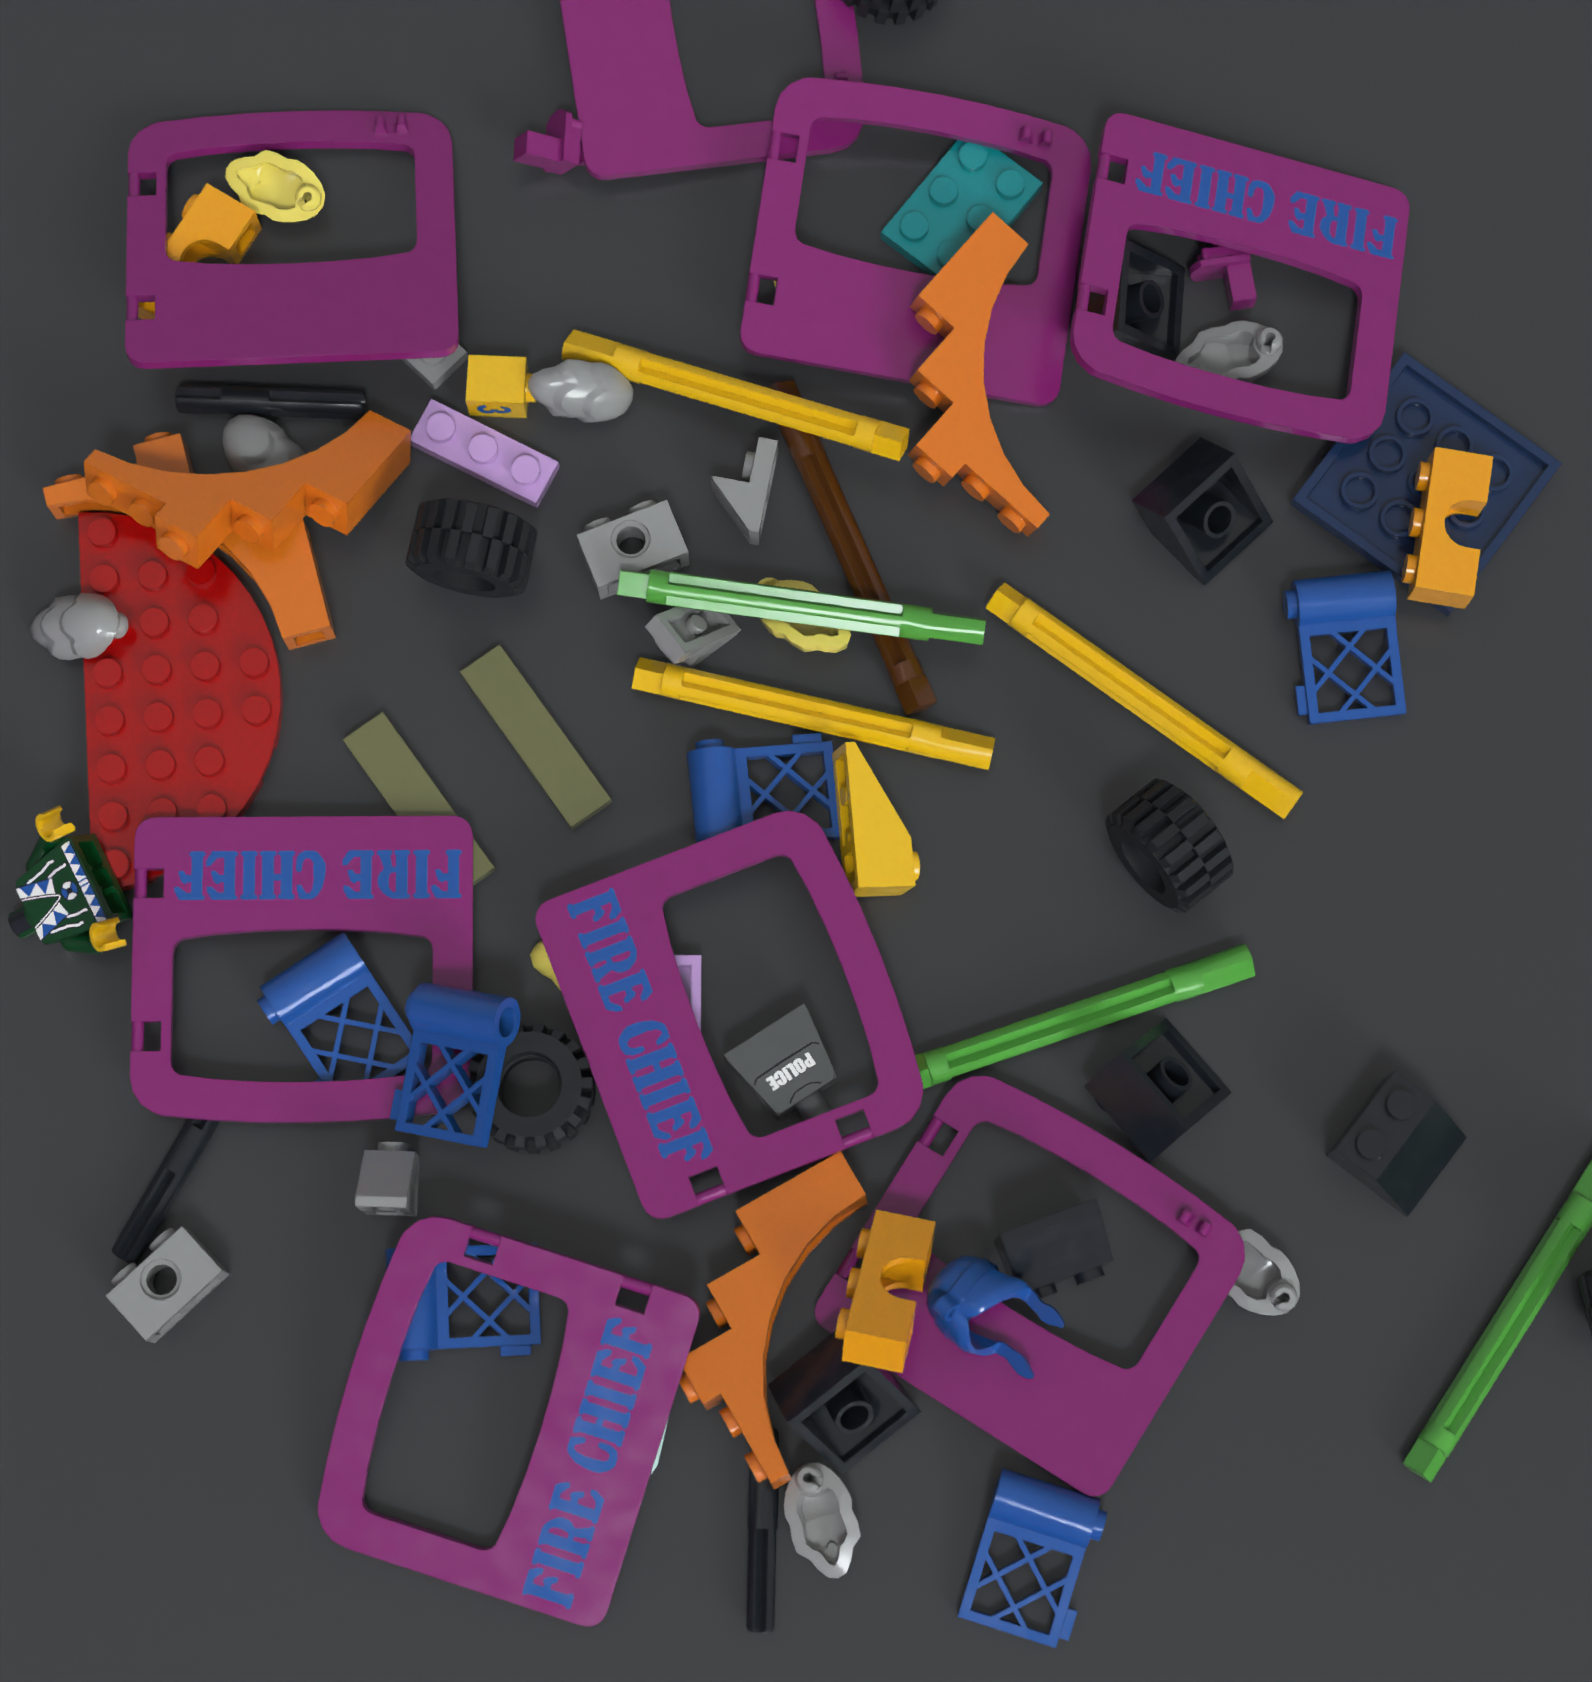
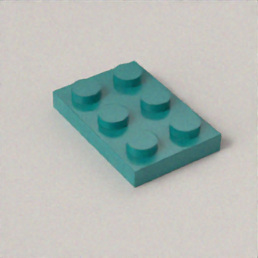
M957 140L881 231L880 239L926 274L936 276L992 212L1011 228L1040 193L1043 182L1000 150Z

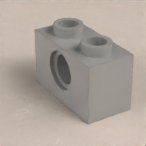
M655 500L641 502L630 508L628 515L613 521L608 517L597 519L587 524L583 528L584 532L576 535L579 549L600 600L617 594L621 569L649 573L650 569L673 572L690 565L689 551L667 500L657 504ZM629 537L639 538L645 543L643 549L636 554L622 552L619 549V545L624 539Z
M183 1226L177 1231L171 1227L160 1234L149 1246L153 1253L139 1266L132 1262L123 1268L112 1279L111 1283L114 1288L106 1295L110 1302L148 1342L156 1343L230 1275L195 1234ZM171 1267L176 1273V1285L168 1294L159 1295L155 1291L153 1284L155 1275L161 1269Z

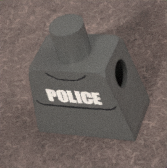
M804 1003L724 1054V1061L731 1071L777 1120L785 1117L795 1109L804 1121L832 1110L822 1092L836 1083L837 1076Z

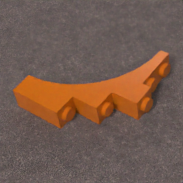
M992 212L910 306L916 312L915 319L926 331L934 335L939 333L945 339L909 379V382L915 386V395L932 409L938 407L944 414L909 452L908 456L914 460L912 465L916 472L930 483L937 481L944 487L955 474L959 475L963 479L961 485L972 497L979 501L986 499L999 511L997 517L1009 530L1017 534L1023 532L1028 537L1038 529L1050 513L1025 488L1004 455L990 419L984 385V343L992 307L1008 272L1026 249L1028 243Z
M369 410L349 430L315 451L282 464L246 472L219 474L167 472L128 463L95 449L84 460L87 495L91 496L99 504L111 506L131 516L139 524L156 529L158 549L162 550L171 559L181 560L199 569L231 532L238 534L244 541L252 544L256 543L271 552L277 549L306 515L324 527H331L348 535L410 464L411 430Z
M171 432L154 433L147 436L143 443L133 445L137 460L136 465L167 472L194 473L188 446L180 433L174 435ZM80 474L60 477L55 480V485L43 488L46 505L57 520L77 517L79 512L125 514L111 506L101 505L91 496L87 495L85 477ZM304 519L299 522L274 552L256 543H248L234 532H231L218 546L219 550L231 557L258 585L272 608L281 636L289 650L336 638L310 533Z
M841 1151L735 1211L741 1224L733 1229L747 1255L756 1251L758 1256L707 1284L713 1296L712 1299L705 1302L719 1329L726 1325H729L731 1329L691 1351L686 1360L685 1372L682 1373L680 1385L691 1404L700 1399L708 1411L725 1401L727 1406L719 1411L733 1438L742 1433L746 1438L752 1451L744 1455V1458L758 1483L768 1478L774 1490L789 1482L792 1478L776 1444L767 1405L766 1364L773 1324L787 1288L808 1255L838 1224L868 1204L866 1193Z

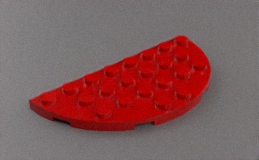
M79 512L81 593L100 594L107 597L114 604L118 612L126 615L129 622L128 631L122 638L113 639L105 651L97 657L91 659L84 658L90 834L95 833L122 891L135 888V833L143 821L154 817H242L249 809L264 783L263 777L279 741L283 716L282 676L276 647L263 615L247 589L218 557L211 554L201 567L197 569L181 560L169 558L162 550L157 548L156 529L139 524L129 515L105 512ZM147 871V885L155 882L156 878L163 876L164 871Z

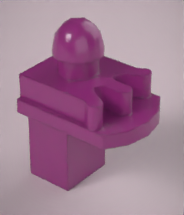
M556 110L546 124V135L527 130L514 139L513 161L543 168L544 172L559 175L566 173L576 166H585L580 143L583 122L572 118L573 114L569 110Z
M1212 244L1213 248L1201 249L1202 255L1197 256L1198 262L1189 268L1191 280L1200 282L1223 278L1230 311L1253 308L1257 295L1250 265V253Z

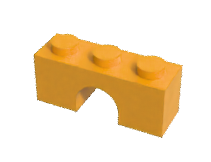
M207 183L199 195L194 194L189 198L182 211V221L173 234L171 232L167 233V256L174 261L195 263L206 257H218L231 264H239L262 230V227L254 210ZM139 302L138 317L141 319H155V302Z
M1435 447L1426 462H1419L1415 478V490L1422 491L1420 508L1414 507L1412 509L1408 527V536L1416 537L1413 555L1406 554L1401 577L1402 583L1409 584L1407 600L1465 609L1474 597L1481 549L1464 547L1455 543L1446 532L1445 518L1454 514L1478 517L1488 499L1493 456Z
M876 1210L871 1229H861L856 1258L863 1259L861 1269L851 1268L846 1290V1298L853 1299L851 1308L841 1307L836 1326L835 1338L844 1340L842 1361L903 1373L913 1333L916 1301L895 1297L888 1291L903 1288L923 1292L932 1255L935 1221Z

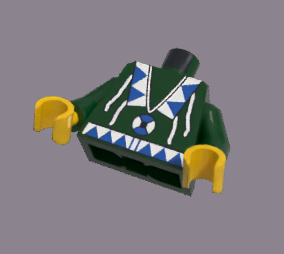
M60 805L38 814L35 819V825L40 836L25 865L26 873L16 881L15 886L24 906L8 916V922L12 931L21 939H25L37 932L41 942L45 945L60 943L68 952L101 955L108 950L126 946V940H120L117 936L116 925L133 919V912L95 833L66 838L68 834L75 831V826L72 822L67 824L62 822L60 816L62 808Z

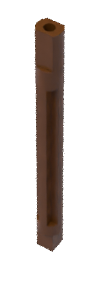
M794 380L777 382L768 387L801 397ZM777 424L795 466L799 469L854 596L891 602L829 463L820 437ZM872 634L906 716L924 712L937 702L936 697L907 638Z

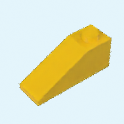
M845 742L832 753L842 868L856 897L903 895L916 886L915 881L919 878L920 860L918 853L912 851L910 834L855 742Z

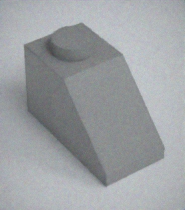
M378 1142V1150H364L355 1196V1206L365 1214L417 1216L420 1156L415 1151H408V1143Z

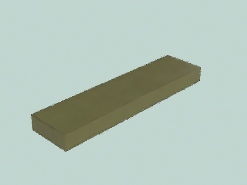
M500 644L460 671L464 681L571 830H574L612 803L609 795Z
M383 712L342 739L396 816H457ZM473 838L474 886L496 870Z

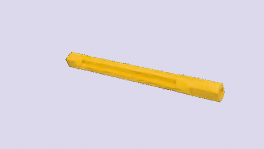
M573 329L563 344V361L574 359L591 363H605L620 371L629 381L656 387L800 430L879 456L900 461L908 446L909 428L865 415L861 416L592 334Z
M1004 582L996 590L985 607L1009 624L1014 630L1028 638L1283 820L1304 793Z
M639 657L634 671L632 689L989 770L996 739L993 737Z

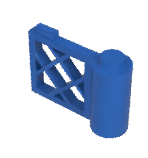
M1382 570L1292 580L1290 590L1283 591L1282 601L1286 620L1293 619L1297 629L1303 686L1294 687L1297 716L1307 715V724L1313 725L1407 714L1395 619L1396 589L1391 571ZM1384 629L1386 651L1374 663L1354 645L1365 631ZM1356 632L1349 642L1339 635ZM1328 635L1343 647V650L1328 669L1312 657L1310 637ZM1348 652L1370 669L1355 690L1332 673ZM1387 659L1389 674L1381 668ZM1313 668L1322 674L1316 684ZM1375 674L1391 686L1393 705L1375 707L1360 695V692ZM1328 679L1349 697L1338 711L1319 713L1316 692ZM1354 700L1363 707L1361 709L1347 710Z
M821 733L792 735L791 744L734 749L725 746L722 739H708L696 742L695 750L686 754L696 843L752 822L753 813L763 801L776 812L789 811L770 795L784 776L788 777L807 793L793 811L799 813L812 797L828 810L830 828H822L827 839H840L832 760V741L822 742ZM801 756H822L824 774L814 786L810 785L791 769ZM784 757H792L787 764L783 763L780 759H778ZM766 759L780 771L766 790H763L749 778L747 760ZM824 782L826 797L818 791ZM750 790L759 797L753 805L751 803Z
M344 932L260 986L264 996L257 1000L259 1006L273 1025L281 1020L319 1076L313 1082L334 1081L338 1059L366 1064L364 1079H370L372 1066L387 1068L372 1079L394 1077L406 1069L409 1054L395 1064L374 1060L380 1031L400 1035L409 1050L412 1034ZM368 987L379 1003L375 1024L346 1019L350 998ZM343 1004L340 1017L326 1015ZM383 1012L386 1013L395 1028L381 1026ZM318 1019L339 1023L333 1052L312 1048L302 1030ZM345 1024L374 1030L368 1059L339 1053ZM318 1055L332 1057L329 1072Z
M428 982L421 983L410 993L405 1005L406 1016L414 1030L402 1090L395 1089L389 1119L396 1120V1131L488 1148L506 1047L513 1042L520 1026L521 1014L517 1000L508 996ZM428 1044L437 1045L447 1061V1064L432 1076L429 1075L424 1066ZM453 1049H458V1050H463V1051L456 1056V1054H455V1052L453 1051ZM477 1053L488 1055L484 1077L473 1085L462 1065ZM454 1073L464 1093L447 1106L436 1086ZM428 1094L438 1114L424 1125L415 1124L413 1120L417 1101ZM469 1102L477 1113L473 1135L462 1133L453 1117L457 1111ZM444 1123L448 1130L438 1127Z
M471 1245L467 1247L466 1254L476 1258L479 1256H496L498 1247L493 1245ZM396 1248L385 1250L386 1270ZM447 1262L439 1263L436 1265L420 1299L407 1333L399 1362L429 1360V1351L442 1349L500 1347V1357L531 1355V1345L541 1344L539 1291L528 1288L527 1303L518 1295L524 1286L518 1285L513 1290L502 1279L487 1275L509 1295L489 1317L467 1297L487 1274L481 1273L462 1292L447 1278ZM448 1289L458 1297L449 1309ZM514 1300L529 1313V1334L508 1335L493 1320ZM464 1302L484 1323L471 1337L449 1338V1316ZM488 1326L499 1335L479 1337Z
M1002 1468L994 1489L988 1516L957 1616L1056 1648L1059 1638L1069 1641L1078 1612L1076 1609L1070 1608L1069 1603L1090 1539L1099 1542L1107 1518V1512L1099 1509L1100 1499ZM994 1531L1016 1538L1024 1556L998 1569L989 1553ZM1024 1541L1040 1545L1041 1547L1029 1552ZM1050 1550L1071 1555L1066 1575L1047 1585L1034 1559ZM986 1560L992 1573L980 1579ZM1028 1562L1041 1588L1014 1601L1002 1576ZM995 1579L1009 1603L1008 1606L993 1614L971 1608L976 1590ZM1063 1586L1058 1603H1056L1051 1591ZM1046 1595L1054 1611L1049 1633L1027 1626L1019 1608ZM1013 1612L1019 1623L1002 1617Z

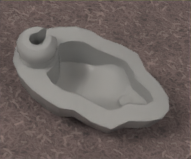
M1235 321L1225 326L1213 327L1199 332L1194 342L1178 355L1175 362L1228 378L1252 382L1265 375L1275 366L1283 352V337L1273 327H1266L1249 321Z
M567 359L557 366L545 368L534 373L528 380V390L532 397L538 403L545 406L552 416L577 418L584 423H597L615 419L627 411L633 400L634 390L629 380L620 371L605 363Z
M252 414L237 415L230 419L223 429L222 442L225 456L234 472H246L282 464L306 454L298 444L288 438L280 426L264 417Z
M80 593L78 595L55 597L49 607L33 618L29 629L32 638L41 646L46 647L51 655L59 660H73L81 657L91 659L104 652L113 639L122 638L128 631L129 622L126 615L118 612L114 604L107 597L100 594Z
M1252 1229L1238 1231L1244 1243L1245 1262L1238 1279L1228 1295L1240 1307L1257 1314L1270 1316L1286 1314L1296 1306L1300 1297V1283L1291 1262L1282 1251L1272 1247L1260 1234Z
M806 1463L796 1469L785 1492L784 1513L790 1525L792 1542L796 1553L809 1559L821 1573L828 1578H840L847 1573L853 1558L854 1546L861 1537L859 1524L852 1510V1497L842 1480L830 1468L820 1463Z

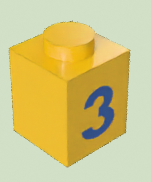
M468 355L466 404L469 415L527 418L528 402L536 403V400L528 390V380L533 374L529 372L527 358Z

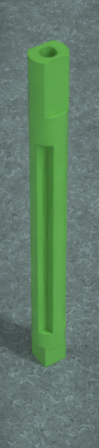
M621 569L617 595L644 598L646 603L921 641L935 638L983 645L986 625L984 618L933 612V607L650 569V573Z
M1243 943L1165 970L1163 973L945 1047L940 1046L917 1054L915 1058L922 1079L923 1089L952 1080V1077L1173 1002L1178 1003L1254 977L1255 970L1251 953L1246 944Z
M1592 1159L1405 1458L1403 1464L1411 1472L1431 1483L1442 1464L1451 1454L1461 1435L1591 1229Z

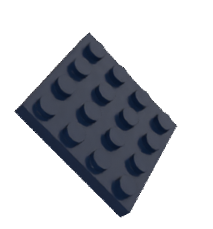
M1404 352L1390 370L1386 411L1380 427L1368 439L1350 444L1336 442L1293 498L1290 505L1381 570H1390L1393 578L1408 588L1409 584L1401 582L1402 569L1406 554L1413 555L1416 538L1408 536V527L1412 509L1414 507L1420 508L1422 491L1415 490V478L1419 462H1426L1435 447L1493 456L1488 499L1478 517L1454 514L1445 518L1446 532L1455 543L1464 547L1481 549L1477 577L1562 463ZM1429 603L1447 617L1455 608Z

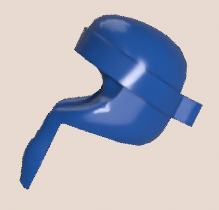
M967 1255L952 1260L936 1275L928 1289L926 1302L928 1311L935 1320L936 1327L946 1339L948 1338L966 1353L979 1356L998 1354L1008 1360L1017 1374L1027 1379H1033L1035 1374L1031 1369L1028 1359L1021 1352L1015 1350L1004 1341L989 1339L972 1332L969 1329L968 1321L1004 1300L1019 1298L1025 1301L1044 1323L1061 1329L1065 1325L1064 1319L1057 1309L1043 1302L1025 1281L999 1272L998 1265L986 1258L981 1259L977 1256Z

